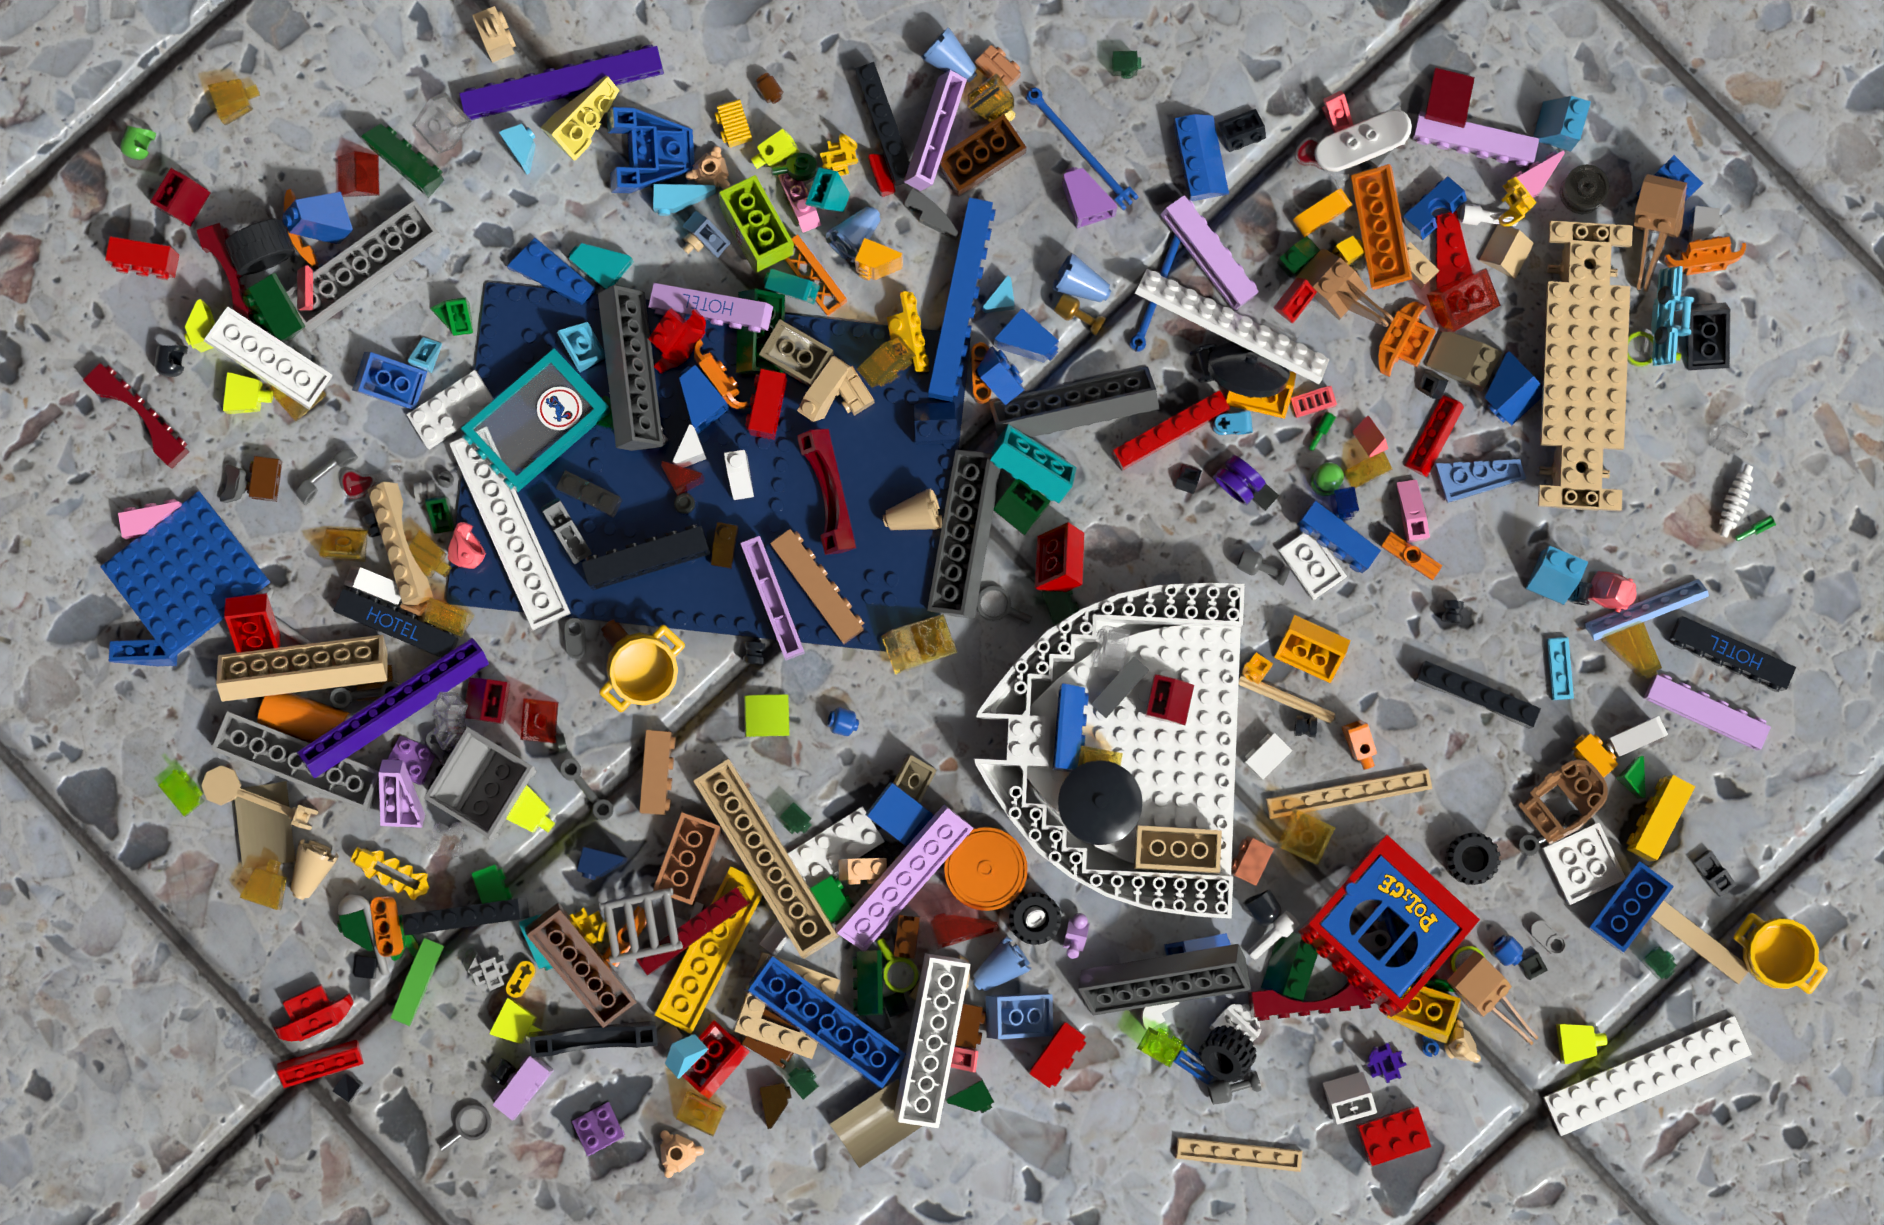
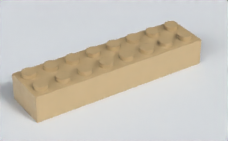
M376 635L218 655L216 685L221 701L382 682L387 681L388 652L384 636Z

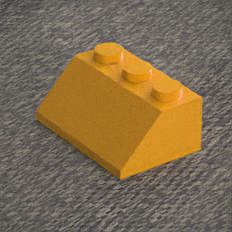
M864 238L855 259L856 273L859 274L860 278L870 281V278L877 280L902 269L903 253Z
M1290 371L1287 386L1279 394L1256 398L1239 395L1228 390L1226 401L1229 406L1285 419L1295 385L1296 373Z
M1294 615L1274 658L1331 683L1347 653L1351 640Z

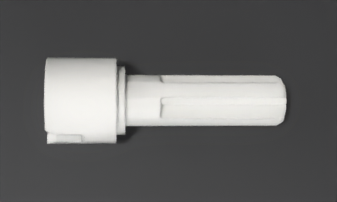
M1463 203L1460 211V221L1462 224L1476 226L1480 222L1499 224L1498 219L1503 213L1482 210L1480 205ZM1507 217V218H1505L1503 221H1504V222H1509V221L1513 220L1514 218H1513V217Z
M1286 910L1273 922L1274 927L1248 950L1251 958L1254 960L1258 959L1282 936L1288 937L1300 925L1289 911Z

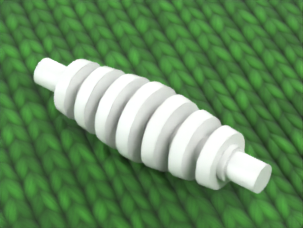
M1745 464L1743 472L1741 474L1737 473L1735 478L1739 481H1733L1732 486L1736 488H1730L1728 493L1731 495H1726L1725 501L1729 503L1723 504V508L1728 510V512L1722 511L1721 516L1725 519H1720L1719 522L1722 525L1720 532L1722 537L1727 538L1730 530L1736 528L1737 524L1733 521L1739 522L1741 518L1736 514H1743L1744 509L1741 507H1746L1748 504L1743 499H1749L1750 494L1745 491H1751V486L1747 483L1753 482V478L1750 475L1753 467Z

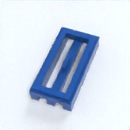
M1184 1044L1173 1062L1205 1084H1209L1214 1076L1184 1054L1185 1051H1188L1199 1060L1201 1059L1197 1052ZM1182 1057L1190 1064H1192L1193 1066L1207 1074L1208 1078L1205 1079L1204 1077L1196 1073L1194 1070L1180 1062V1058Z

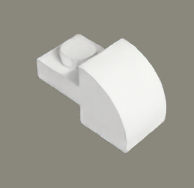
M1179 1002L1143 1007L1141 1019L1145 1030L1148 1031L1164 1022L1165 1019L1162 1013L1178 1005Z

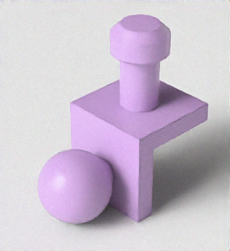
M1077 913L1073 919H1069L1063 947L1068 948L1067 956L1073 959L1079 956V951L1083 952L1090 924L1086 915L1082 913Z

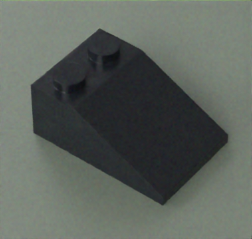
M1726 302L1691 304L1689 327L1691 335L1685 336L1688 371L1730 368L1731 309Z

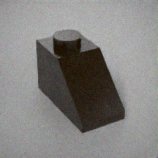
M717 522L713 542L712 566L732 569L739 531L738 526Z
M785 1082L760 1087L767 1129L773 1128L789 1104L788 1099L792 1098L790 1086H786Z

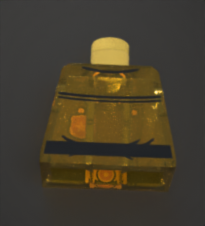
M997 73L967 94L968 107L990 122L1003 114L1010 122L1016 115L1012 110L1014 108V97Z

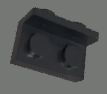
M1256 109L1218 123L1229 152L1266 139L1265 125Z

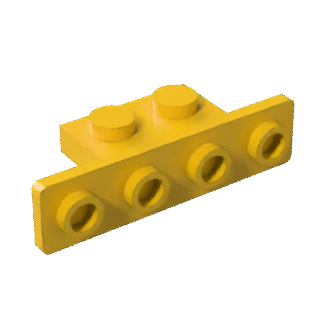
M903 291L900 292L903 312L887 317L892 347L893 345L897 346L895 349L893 348L894 357H901L912 353L916 372H928L929 359L925 352V339L922 336L921 320L917 313V300L913 292ZM899 342L901 343V345H902V350L904 351V352H902L903 355H899V353H901V352H900V351H899V352L896 351V350L900 349V345H897L896 343H899Z

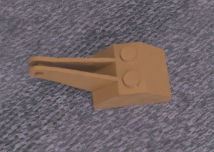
M1649 174L1646 175L1643 181L1634 226L1637 229L1645 231L1637 290H1641L1643 286L1652 233L1659 234L1645 280L1644 291L1646 292L1649 290L1652 276L1667 236L1678 238L1682 231L1687 189L1686 182Z
M1324 248L1295 277V279H1306L1317 292L1314 298L1338 320L1348 311L1363 316L1384 327L1389 325L1387 321L1392 322L1394 320L1387 311L1379 307L1364 294L1368 288L1356 271L1340 257ZM1358 300L1362 301V302H1363L1364 304H1366L1369 308H1367L1366 306L1360 304V303L1357 302V301H1358Z
M1475 950L1452 974L1447 982L1475 1014L1484 1017L1491 1011L1532 1046V1040L1494 1007L1500 1000L1522 1028L1535 1040L1538 1039V1036L1529 1028L1505 997L1512 986L1489 961Z

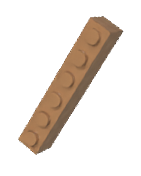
M789 529L770 544L835 634L845 644L864 630L862 627L864 622L858 614L853 615L849 610L852 608L849 601L845 597L841 599L837 592L840 589L835 582L827 580L825 576L828 573L821 564L816 565L813 560L816 558L809 547L807 549L803 547L801 543L804 540L797 531L793 533Z

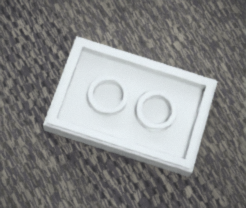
M1301 533L1278 549V552L1288 566L1291 567L1290 569L1311 599L1314 600L1347 576L1327 547L1319 545L1316 541L1317 539L1313 536Z

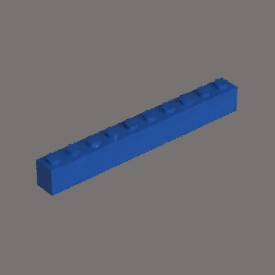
M969 198L928 392V397L952 402L953 397L958 396L960 385L956 384L957 377H962L964 365L960 364L961 358L966 357L968 345H964L966 337L970 338L972 326L968 325L969 319L974 318L976 306H972L974 298L978 299L980 287L976 285L978 279L982 280L984 267H980L981 261L986 260L988 248H985L986 240L990 241L992 229L988 227L990 221H994L996 209H992L993 202L974 198Z

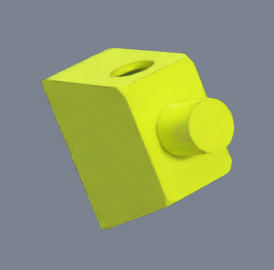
M781 129L757 146L760 153L751 158V161L757 169L766 163L770 167H775L787 160L791 155L799 153L800 150L792 136L784 129Z
M227 372L223 405L225 413L259 412L261 402L272 403L273 391L263 390V383L260 380Z
M526 785L506 818L533 833L538 827L549 833L555 825V822L547 817L551 808L528 785Z
M507 998L489 1034L524 1044L526 1038L529 1037V1032L543 1030L533 1026L537 1018L534 1014L512 998Z
M1556 1024L1561 1064H1570L1596 1056V1046L1607 1045L1606 1033L1595 1034L1593 1026Z

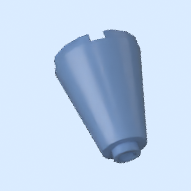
M949 27L931 44L929 50H926L921 56L924 61L946 73L951 70L966 78L969 83L977 75L975 72L977 67Z
M865 207L831 228L826 233V239L830 237V246L842 258L847 259L849 257L852 259L850 262H855L864 238L870 240L880 223V213L874 207Z
M1073 253L1068 255L1058 271L1059 280L1055 279L1052 289L1057 292L1100 303L1103 300L1106 301L1111 293L1109 289L1110 284Z
M1008 936L1001 940L973 974L975 978L973 983L979 990H990L1032 969L1028 967L1030 962L1018 945L1012 946L1010 942L1013 940Z

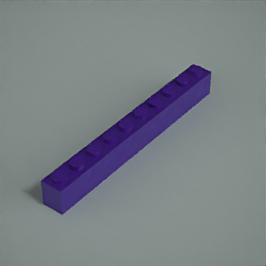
M646 45L641 50H625L622 54L616 56L608 54L603 56L602 59L595 61L594 59H587L579 65L567 64L558 70L550 68L537 75L529 73L524 75L523 78L516 80L515 78H508L499 84L487 83L483 88H467L459 94L464 115L467 121L579 95L605 76H608L617 86L663 75L664 70L658 47Z
M471 638L298 751L297 753L303 764L315 779L489 665L483 650Z

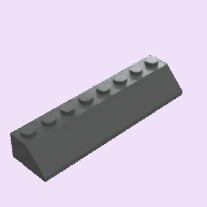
M613 285L599 292L598 299L616 448L633 451L662 447L663 439L651 341L648 340L650 331L645 292Z
M1148 366L1020 394L1006 405L1000 399L989 401L997 438L1008 424L1032 438L1159 409L1157 390Z
M955 450L927 611L975 619L1001 468L996 467L990 461L992 453Z
M1239 944L1083 969L1080 972L1078 989L1094 1016L1249 991L1251 986L1246 958Z

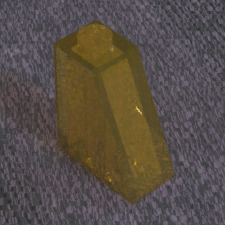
M1644 622L1601 639L1638 677L1645 675L1647 679L1658 675L1656 670L1662 669Z

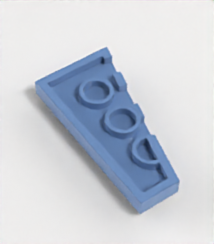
M1520 459L1435 464L1447 503L1526 479Z

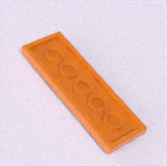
M1387 164L1351 175L1371 288L1375 290L1411 280L1412 274L1392 166Z

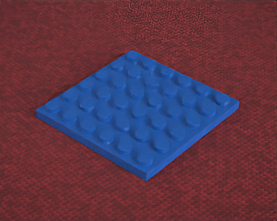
M200 491L181 504V507L155 527L149 529L146 534L139 536L100 566L170 659L174 658L225 618L226 598L255 595L271 583Z

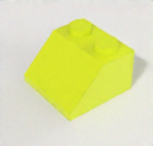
M201 299L195 303L185 325L187 333L184 334L188 345H191L193 349H197L200 353L214 348L204 342V339L216 323L210 307Z

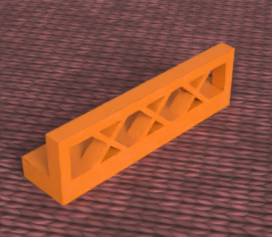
M797 234L792 238V241L799 252L798 260L789 258L784 260L797 277L810 279V281L817 280L823 283V292H818L817 294L822 295V299L820 300L817 296L815 301L828 317L847 303V298ZM800 264L811 267L810 276L801 275L799 272ZM824 296L833 297L837 304L828 310L823 304Z

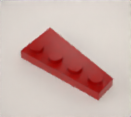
M1457 211L1437 215L1436 268L1439 272L1436 274V299L1475 291L1476 285Z

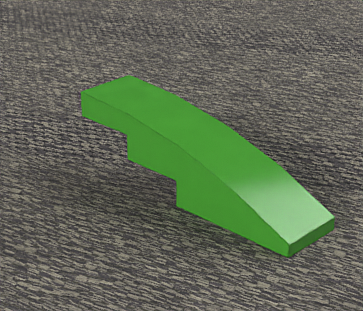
M426 938L423 939L391 1015L392 1020L410 1027L427 991L428 983L444 948L443 945Z

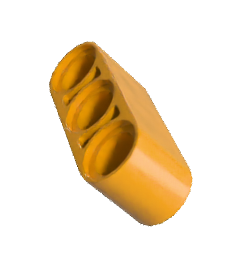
M1342 188L1296 216L1293 222L1303 237H1306L1347 211L1353 205Z

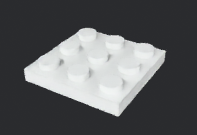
M1599 822L1542 848L1568 905L1626 879Z

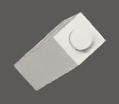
M745 450L724 453L733 499L739 500L754 497L748 457Z
M351 565L344 585L392 604L398 605L399 601L402 602L395 581L361 567Z
M1658 716L1606 739L1608 743L1606 748L1617 758L1665 737L1668 733Z

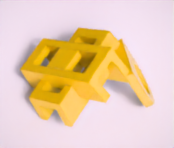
M841 133L839 135V142L831 143L827 141L829 152L820 153L824 169L839 171V175L843 176L849 175L848 165L858 163L855 152L858 147L853 139Z
M1517 177L1508 180L1502 186L1508 193L1502 199V202L1506 201L1510 206L1509 210L1498 219L1499 224L1504 227L1512 226L1519 222L1537 203ZM1507 217H1513V218H1514L1513 220H1511V221H1509V222H1504V221H1503V220H1504L1505 218H1507Z
M583 907L581 911L570 915L592 944L597 941L602 942L607 925L599 910L588 915Z

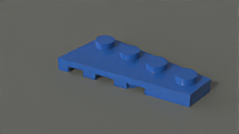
M536 238L507 266L509 270L516 271L522 274L523 277L529 280L532 279L580 305L595 292V288Z

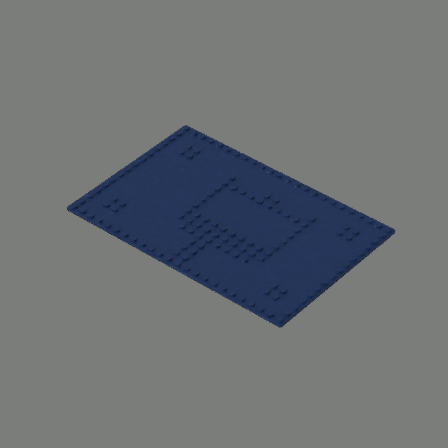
M487 283L485 286L475 371L481 377L492 397L496 399L555 348L601 399L603 396L610 398L606 358L579 372L557 333L559 330L588 322L604 350L598 294H592L580 305L552 289ZM646 299L651 336L664 316L655 314V310L649 307L650 300ZM785 314V323L833 350L832 356L837 357L850 367L853 366L873 397L874 404L853 415L852 412H846L842 405L844 400L841 395L835 396L825 418L813 422L797 411L810 387L783 371L786 374L787 384L775 440L750 435L746 426L747 415L752 414L750 406L751 396L756 394L757 390L754 386L756 375L736 373L737 329L729 327L730 324L723 323V326L711 324V320L705 319L706 333L701 339L703 345L700 348V353L705 355L710 352L716 362L718 360L722 362L727 369L724 373L728 378L732 376L739 385L737 387L739 394L734 399L738 402H747L749 404V407L744 409H735L728 405L729 410L698 434L706 456L705 460L681 469L676 468L673 463L689 425H692L679 379L682 376L681 372L688 366L692 368L696 365L708 379L697 364L693 351L687 361L663 373L654 368L660 422L664 429L662 432L669 439L665 445L633 451L616 448L614 431L611 428L595 425L517 492L571 614L564 617L605 622L614 619L616 623L651 627L666 625L670 629L777 640L741 546L742 542L760 536L801 643L934 657L937 653L941 614L927 611L942 528L890 530L884 524L883 515H886V510L926 489H931L937 497L940 507L938 509V516L941 515L943 524L955 450H959L971 336L965 339L964 345H968L966 357L961 358L960 363L964 365L962 377H957L956 384L960 385L958 396H954L952 401L955 402L957 443L916 445L914 404L950 402L928 397L941 331L921 329L922 336L925 339V352L929 359V371L916 372L912 353L901 357H894L888 325ZM651 342L653 364L655 366L663 357L661 356L663 352ZM552 364L548 365L474 429L476 432L485 427L488 428L502 461L516 476L523 469L518 466H512L511 461L519 449L523 450V453L530 458L537 459L575 426L573 425L565 430H553L540 421L537 414V403L545 391L553 387H567L573 390L579 396L582 403V414L577 423L585 417V413L594 410ZM829 429L856 545L855 549L844 553L829 555L824 553L820 536L824 534L825 529L823 493L812 465L806 456L801 454L797 435L810 430ZM745 450L748 457L754 497L734 500L724 453ZM462 474L456 526L460 522L471 524L473 526L471 532L480 542L486 554L483 561L474 569L458 567L451 562L446 601L450 605L525 613ZM681 493H688L695 500V508L689 514L679 513L674 506L675 498ZM559 497L591 550L592 555L590 556L598 555V557L606 555V551L612 549L621 551L626 549V545L632 543L644 544L648 538L657 536L660 539L666 537L665 534L675 530H677V533L683 532L685 527L697 524V527L701 526L703 528L711 555L592 590L588 585L582 565L586 558L576 564L573 563L541 507ZM717 522L736 525L739 528L732 569L711 565ZM789 529L793 533L796 531L804 540L801 543L805 549L809 547L816 558L813 560L816 565L821 564L828 573L825 576L827 580L835 582L840 589L837 592L841 599L845 597L852 606L849 610L853 615L858 614L864 622L862 625L864 630L845 644L841 642L770 544Z

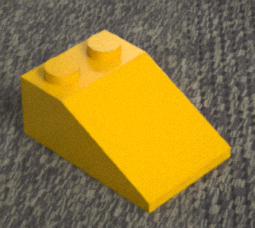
M1423 986L1403 1011L1392 1017L1388 1015L1387 1018L1428 1038L1448 1044L1461 1006V998Z

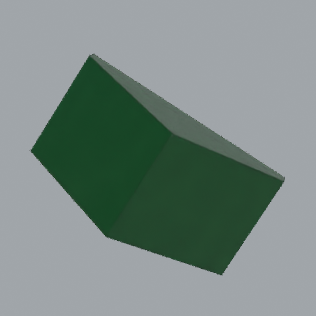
M446 496L425 499L434 534L454 531L450 500Z

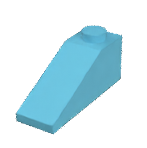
M654 184V212L660 216H669L670 213H676L715 195L716 187L715 185Z

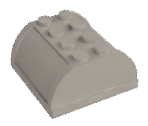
M467 727L424 799L491 840L493 838L497 839L498 831L531 777L537 773V770L532 765Z

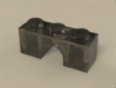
M566 470L556 487L558 492L576 501L579 500L612 518L615 517L623 501L620 496Z

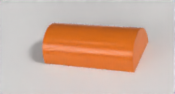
M286 693L264 697L258 713L257 723L312 743L349 719L351 713L295 693Z

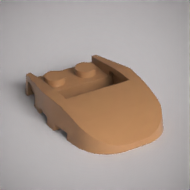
M1570 761L1553 774L1549 773L1544 777L1545 780L1530 792L1532 796L1524 804L1522 802L1519 804V807L1549 844L1580 829L1606 802L1608 796L1607 783L1599 771L1588 761ZM1557 785L1582 814L1580 818L1565 829L1540 799Z

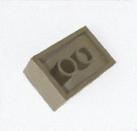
M779 320L759 355L796 380L811 387L830 361L833 350L784 321Z
M1443 329L1426 366L1482 392L1502 352L1482 342Z

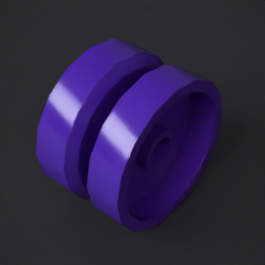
M1232 454L1225 462L1227 469L1220 468L1213 478L1231 497L1247 506L1254 498L1252 491L1259 492L1266 482L1247 462Z

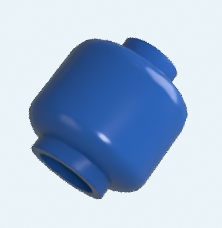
M838 707L830 712L827 726L830 727V731L834 734L850 736L853 731H857L859 719H856V713L853 710Z
M1502 935L1492 945L1493 955L1504 966L1511 964L1515 966L1523 959L1521 956L1523 947L1513 936Z

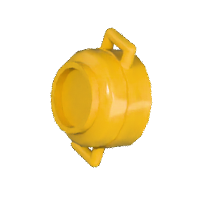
M661 625L653 634L639 632L626 635L615 643L608 655L606 670L609 680L599 690V694L618 712H624L630 704L645 706L659 702L669 695L676 684L678 667L675 657L684 649L685 643L666 625ZM662 635L675 645L672 649H670L665 641L660 639ZM612 688L624 699L622 702H619L609 692Z
M1750 913L1733 936L1734 940L1743 946V960L1748 972L1756 981L1770 988L1788 989L1797 986L1805 993L1811 994L1828 971L1827 967L1818 961L1819 948L1814 935L1805 925L1794 920L1773 918L1764 921L1756 914ZM1753 923L1757 925L1745 938L1744 935ZM1815 969L1818 970L1811 979V981L1807 984L1805 981L1813 975Z

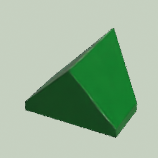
M466 297L445 300L430 308L452 332L453 336L473 333L470 303Z
M1644 756L1636 757L1616 778L1637 799L1646 798Z

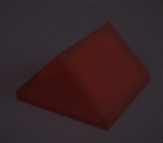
M353 151L338 156V192H341L342 197L380 196L379 155Z
M662 461L661 466L677 495L704 483L705 478L702 473Z
M523 698L520 740L524 742L556 743L555 734L559 702Z

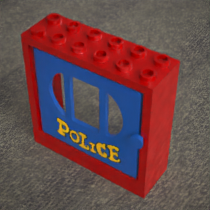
M1385 835L1368 850L1298 932L1301 934L1302 940L1307 944H1312L1317 949L1316 952L1322 958H1327L1337 972H1342L1351 985L1361 989L1366 999L1374 1001L1384 1015L1392 1017L1406 1008L1480 919L1392 838ZM1377 856H1378L1379 858L1375 861V863L1368 869V871H1367V872L1361 877V879L1355 884L1356 880L1363 874V872L1370 866V864H1371V863L1377 858ZM1345 893H1347V895L1340 901V903L1333 909V911L1326 917V919L1321 924H1319L1321 920L1328 914V912L1335 906V904L1342 898V896ZM1367 900L1381 901V904L1357 932L1351 935L1349 922L1355 907ZM1389 907L1408 925V928L1384 956L1377 960L1358 940L1385 908ZM1415 932L1417 946L1412 959L1400 967H1386L1387 961L1411 933Z

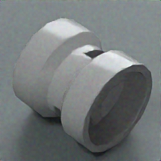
M430 480L427 483L414 482V495L417 503L423 502L425 499L438 497L435 480Z

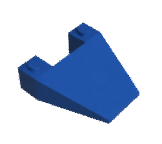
M613 107L607 113L608 133L627 134L629 167H616L610 173L611 193H633L692 171L695 164L693 129L635 108Z

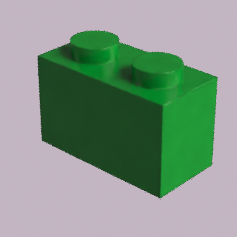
M492 865L472 873L482 903L513 899L510 888L505 887L503 880L506 879L502 867L499 868L498 865Z
M832 875L810 888L831 924L845 917L851 911V907L854 906L849 895H843L841 889L844 887L838 877L834 879Z

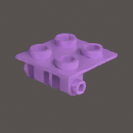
M400 736L387 760H403L411 781L421 785L426 780L425 776L435 756L425 745Z
M609 1102L572 1121L587 1156L625 1137V1132L620 1127Z

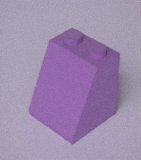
M1073 167L1066 170V173L1063 174L1062 185L1076 228L1116 216L1117 204L1084 168L1078 169Z

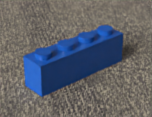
M1317 501L1308 507L1297 523L1303 533L1313 536L1317 539L1316 541L1319 545L1330 549L1336 558L1346 561L1355 572L1363 573L1368 570L1381 551Z

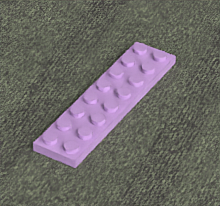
M943 805L835 928L836 932L860 950L866 951L974 828L947 806Z

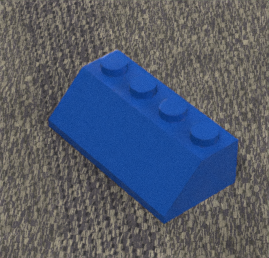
M1193 114L1175 118L1173 125L1189 200L1197 201L1229 195L1213 115Z
M1061 684L1059 687L1053 771L1072 772L1083 764L1084 756L1080 755L1081 747L1085 746V735H1082V726H1086L1087 714H1083L1084 706H1088L1089 693H1085L1084 687Z

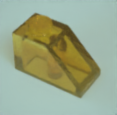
M1383 451L1345 470L1344 473L1354 490L1390 473L1392 467Z

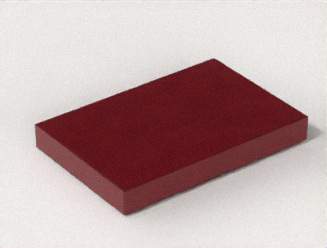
M1435 68L1424 119L1464 128L1475 77Z

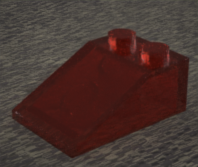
M1487 268L1443 285L1427 294L1440 332H1455L1501 306Z
M945 913L934 916V919L930 922L937 950L995 932L998 928V923L995 921L951 914L946 916Z

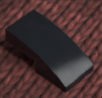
M1707 850L1692 861L1719 897L1736 886L1728 871L1722 867L1711 850Z

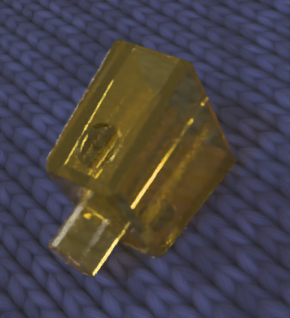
M241 79L208 85L218 115L224 125H228L252 111L253 106L250 99L261 96L256 84L245 88Z
M419 530L409 545L416 563L424 575L432 578L435 572L446 577L451 570V566L443 562L447 554L426 534Z
M269 859L266 870L255 868L240 898L275 910H281L287 877L278 874L281 862Z

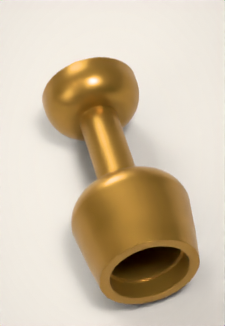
M1064 293L1054 312L1067 321L1072 320L1074 316L1092 326L1091 332L1096 336L1106 318L1103 316H1099L1096 319L1079 309L1080 301L1077 298Z

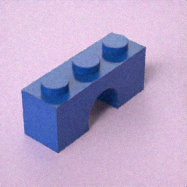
M1448 176L1444 180L1439 181L1430 193L1423 195L1420 202L1406 211L1403 216L1406 227L1421 240H1424L1437 228L1432 212L1437 208H1446L1451 213L1455 212L1467 201L1465 190Z

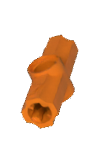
M1392 532L1389 533L1381 545V548L1400 559L1406 566L1412 567L1432 581L1443 566L1421 552L1418 547L1412 546ZM1408 551L1416 554V561L1407 559Z
M639 905L633 912L637 938L647 925L645 910ZM626 923L617 935L620 954L628 952L631 948L630 942H625L622 938L623 933L627 931ZM609 946L603 957L610 963L609 957L612 955ZM613 963L612 965L618 967L620 963Z

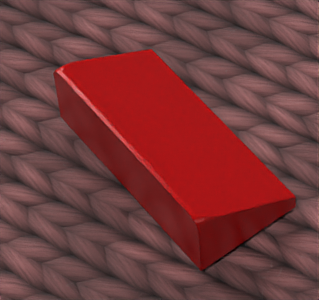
M870 154L868 159L880 195L885 197L894 194L896 190L884 156Z
M1296 278L1276 303L1274 309L1289 322L1294 323L1317 292L1306 279Z

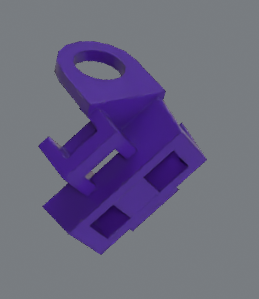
M1386 1043L1380 1047L1373 1046L1365 1065L1369 1067L1372 1078L1383 1074L1385 1082L1390 1083V1080L1402 1078L1398 1068L1404 1067L1407 1064L1403 1062L1402 1051L1392 1053L1389 1043Z

